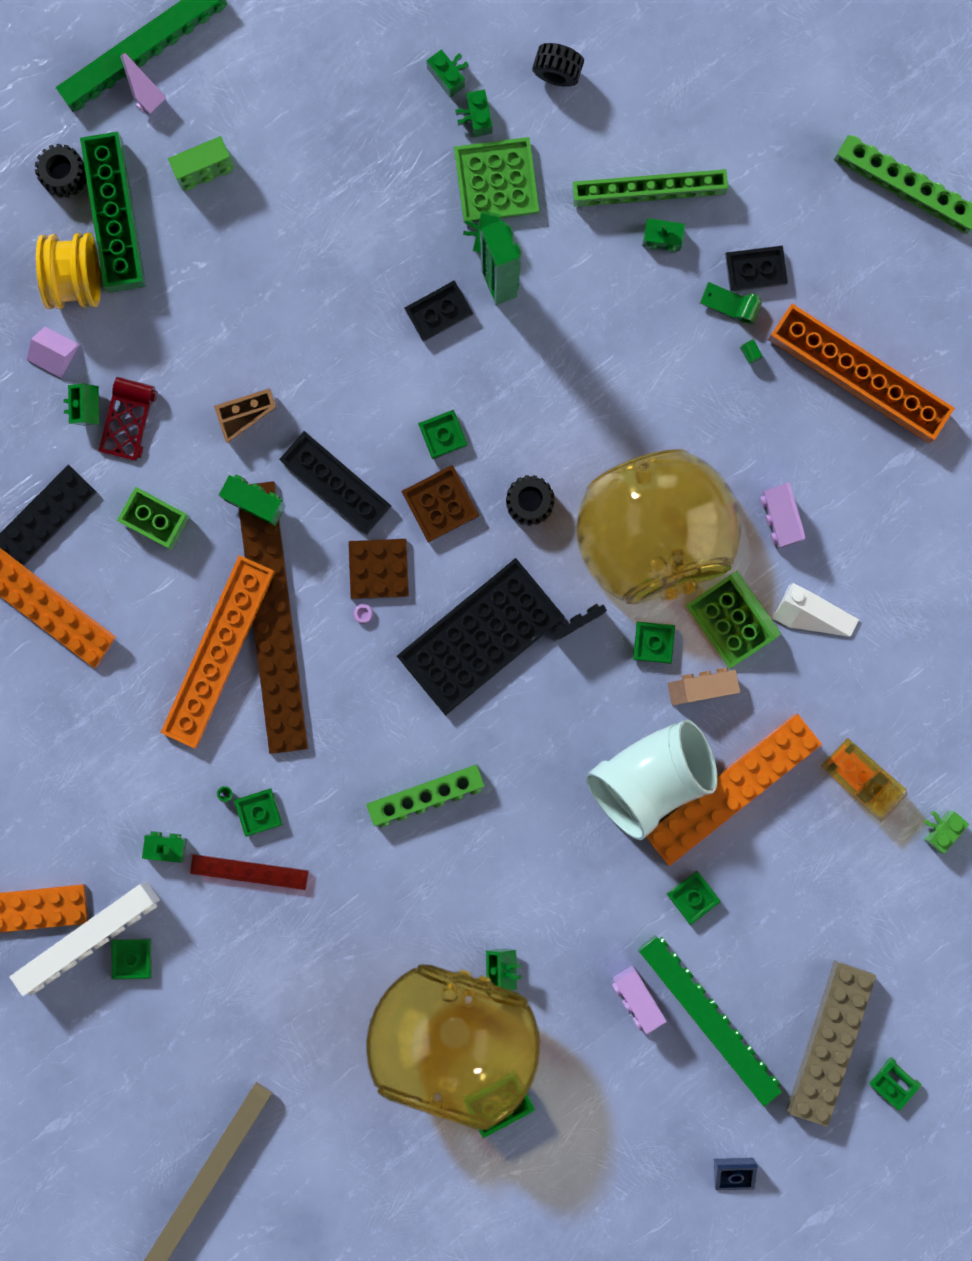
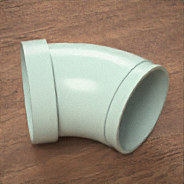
M683 720L678 724L670 725L640 739L611 760L602 761L586 775L587 786L602 810L620 829L637 840H642L658 827L659 820L669 812L687 802L713 793L716 790L718 780L711 748L701 730L690 720Z

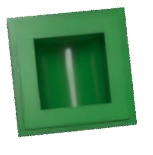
M753 339L740 347L749 365L762 358V353Z

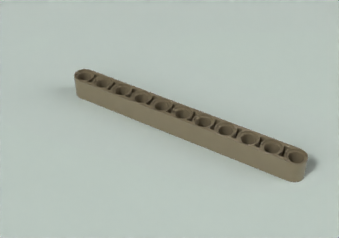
M258 1082L254 1084L144 1261H167L268 1101L272 1091Z

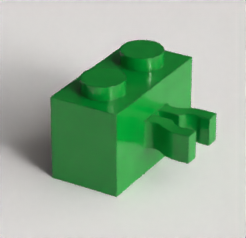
M441 49L426 60L427 69L451 98L465 87V78L459 71L468 68L469 64L466 61L463 64L457 65V62L462 59L460 53L451 62Z
M485 89L467 92L466 101L468 109H455L456 115L461 114L464 116L463 119L457 120L458 126L470 121L474 137L492 134V121Z
M483 210L478 225L471 220H466L465 224L477 229V231H463L465 236H476L473 251L481 253V229L501 221L502 214Z
M647 218L642 246H646L650 250L661 248L670 253L680 251L685 224Z
M84 383L68 385V399H64V403L68 404V410H64V414H69V424L81 426L99 425V386Z
M151 831L150 834L144 836L142 859L182 863L184 862L187 838H181L182 834L170 833V836H162V832Z
M495 949L486 951V990L497 992L517 990V980L522 979V975H517V968H521V964H517L516 950Z

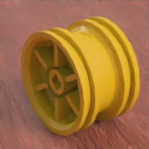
M88 232L84 235L82 233H75L73 240L60 241L56 234H50L49 236L40 235L36 245V273L44 307L46 309H53L54 307L56 309H63L65 302L78 301L82 308H87L89 305L91 307H98L101 296V272L97 245L92 233Z

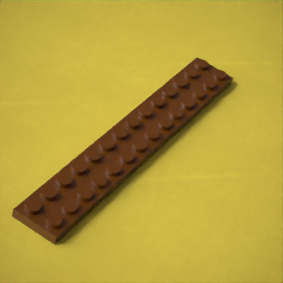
M274 481L255 483L264 488L266 494L269 495L270 492L276 494ZM239 509L245 558L275 571L253 621L269 754L309 749L280 519L276 526H273Z

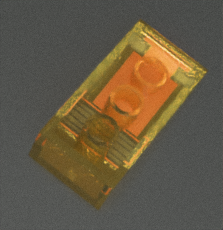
M849 738L821 765L880 822L908 795L905 787Z

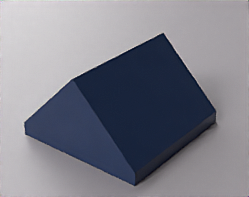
M754 1158L714 1159L715 1190L755 1189L758 1167Z

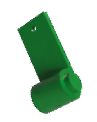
M707 282L699 304L743 323L753 325L762 301L756 294L750 293L749 295L740 296Z

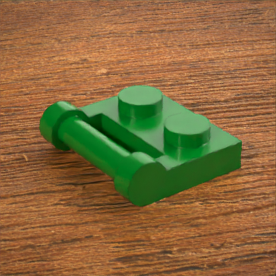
M892 1057L885 1062L884 1066L868 1083L898 1111L904 1107L922 1085L918 1080H914L900 1068ZM890 1070L909 1085L907 1091L887 1074Z

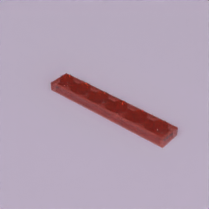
M193 854L190 874L306 890L309 870Z

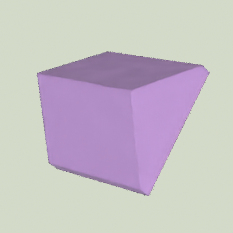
M44 327L31 339L27 361L62 378L79 344Z

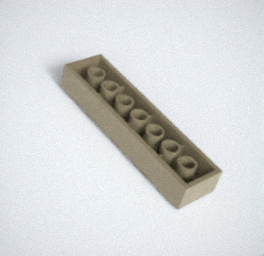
M834 960L787 1106V1111L790 1115L826 1127L829 1126L876 975L872 972Z

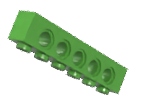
M476 764L372 801L366 805L373 825H378L379 828L390 825V820L397 818V821L409 818V813L415 812L418 815L426 812V807L433 805L434 808L446 805L444 801L451 798L454 802L463 799V794L470 792L471 795L482 792L481 788L485 786ZM459 779H467L469 786L466 789H460L457 785ZM441 785L449 786V795L443 796L440 794L439 788ZM428 791L431 793L432 799L430 802H423L421 800L422 792ZM405 798L412 799L413 807L411 809L403 807L402 802ZM388 804L393 805L395 808V813L391 816L384 812V808Z

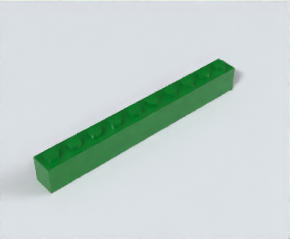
M180 0L56 86V90L72 112L82 109L86 102L96 99L102 91L112 88L122 77H127L120 57L122 54L126 53L138 67H142L147 63L148 59L161 54L168 45H174L181 36L191 33L194 27L200 23L207 22L213 14L223 11L227 1Z
M654 935L637 950L762 1106L765 1107L782 1093L778 1088L781 1084L774 1075L770 1078L766 1073L768 1068L762 1060L758 1062L753 1057L756 1053L749 1044L745 1047L741 1042L743 1037L737 1029L733 1031L729 1027L731 1022L723 1013L720 1016L716 1011L719 1007L712 998L708 1000L704 996L706 991L700 983L695 985L691 980L694 976L687 967L683 970L679 965L681 960L676 953L673 952L671 954L666 949L669 945L663 937L658 939Z

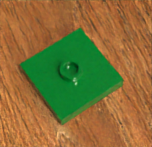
M454 409L418 423L432 460L468 446Z
M637 621L633 660L672 664L675 625Z
M272 788L234 800L245 837L283 825Z
M698 870L666 893L689 925H692L721 902Z
M151 938L111 940V980L152 978Z

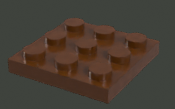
M453 465L401 491L428 543L479 517Z
M407 539L348 541L351 599L409 597Z

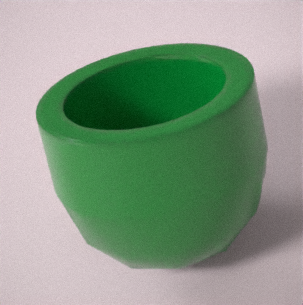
M222 786L217 791V797L221 802L226 803L232 799L233 792L229 787ZM223 793V794H226V795H230V797H229V798L223 797V796H220V794Z

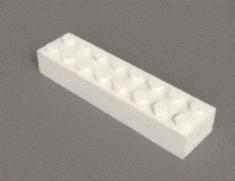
M148 881L139 884L9 976L22 996L28 993L30 996L45 987L44 982L48 984L61 976L60 971L64 973L77 964L75 960L81 961L93 953L92 948L96 950L110 941L108 939L109 936L113 938L126 930L124 927L126 924L129 927L142 918L140 914L146 915L157 908L156 903L160 901L159 897Z

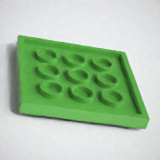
M530 137L454 146L464 223L466 220L478 222L483 210L502 214L501 218L539 214Z

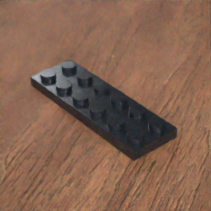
M305 431L302 432L279 459L366 535L392 507V505Z
M68 464L0 533V548L24 566L97 491Z

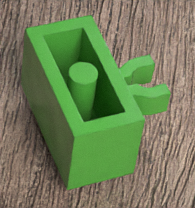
M932 811L930 814L934 816L938 824L930 823L927 819L923 821L927 826L933 827L924 840L938 853L945 854L969 826V823L955 811H948L942 819H940L935 811Z

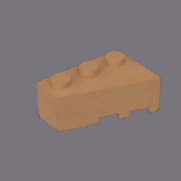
M269 388L215 405L214 408L225 441L229 443L276 409L277 406L272 390Z
M728 667L716 669L717 673L711 674L710 670L700 672L699 677L688 674L683 675L682 680L669 682L668 688L671 704L677 705L740 693L736 670L729 671Z

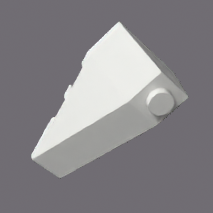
M794 583L788 586L772 618L789 628L851 637L859 621L856 617Z

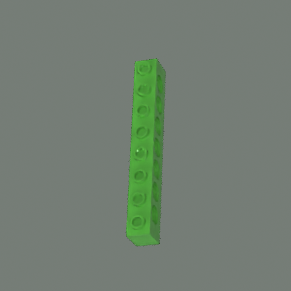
M848 134L834 161L964 234H967L972 229V201L964 200L960 194L946 190L944 185L930 181L926 175L914 172L907 164L898 163L891 155H884L875 146L866 145L859 137ZM854 152H860L863 158H857ZM871 161H876L879 167H873ZM888 171H893L896 174V177H891L888 174ZM904 180H910L912 186H907ZM921 189L927 190L929 196L923 195ZM938 199H943L946 205H941ZM955 208L961 209L962 215L957 214Z
M727 169L574 181L572 185L573 207L725 195L728 190Z

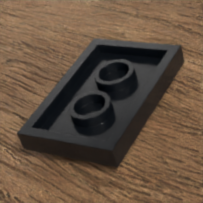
M783 245L725 253L731 292L788 284Z
M455 280L404 307L422 342L473 315Z
M597 603L586 610L587 614L582 616L579 613L570 619L571 623L565 626L562 623L553 628L554 633H552L551 637L554 642L605 614L607 609L604 604L599 606Z

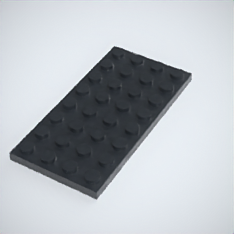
M515 558L401 651L397 658L446 716L563 620L565 616L518 559Z

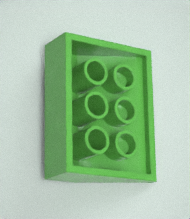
M738 570L686 605L729 669L782 634Z

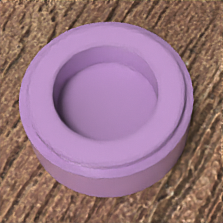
M360 604L354 609L353 615L357 622L366 624L371 621L373 611L368 605Z

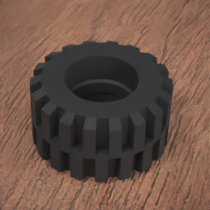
M544 43L539 45L532 71L537 77L547 83L571 87L578 84L584 59L580 53L568 46L557 43Z
M57 144L56 147L50 145L49 150L44 148L42 150L43 155L39 154L37 157L39 162H35V167L37 168L35 174L38 176L39 182L50 194H56L57 197L62 198V195L67 198L70 197V193L76 195V190H82V183L86 184L87 181L83 159L75 149H71L68 145H64V147L61 144ZM58 164H71L70 172L66 177L62 179L52 178L53 169Z
M525 475L523 478H518L517 481L511 484L506 496V508L509 515L515 521L517 520L519 524H527V526L538 525L540 522H544L550 516L555 502L554 492L550 488V484L546 483L545 479L537 478L535 475L533 477ZM534 490L539 493L542 499L541 506L535 511L522 509L519 505V496L522 492Z

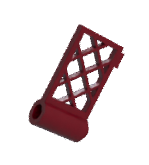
M116 377L98 451L137 461V457L141 458L144 447L140 445L152 402H156L158 396L155 386ZM116 400L123 402L127 408L119 414L115 410ZM137 406L144 407L143 416L136 419L131 410ZM129 412L134 421L125 426L120 416ZM115 419H118L122 428L113 433L110 424ZM136 423L139 432L136 436L131 437L127 428ZM125 431L129 440L120 445L115 435ZM113 437L117 447L112 450L104 449L106 441ZM130 442L134 446L133 456L126 455L122 449L123 446Z

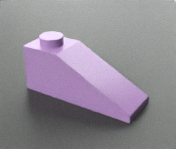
M124 53L120 57L134 100L137 102L136 107L143 114L145 112L150 114L167 97Z

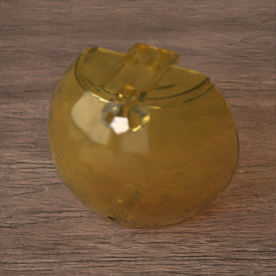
M669 449L633 458L595 478L586 488L579 507L576 536L580 555L586 568L595 581L612 596L622 601L626 600L627 604H640L658 597L661 600L666 599L670 601L677 598L678 594L685 593L687 595L695 592L699 583L720 577L732 569L731 565L735 561L740 545L741 518L737 501L731 488L714 467L686 450Z
M418 965L417 969L413 968L403 974L386 990L370 1020L366 1041V1054L371 1078L375 1087L378 1088L377 1092L387 1100L474 1129H489L490 1125L497 1124L513 1112L526 1096L534 1080L539 1062L540 1038L532 1009L527 1005L528 1000L516 992L495 986L493 983H490V978L479 976L478 979L472 977L471 972L460 969V972H452L433 965ZM466 997H470L472 999V1002H470V1004H467L465 1002ZM440 1093L442 1096L441 1100L436 1101L434 1095Z

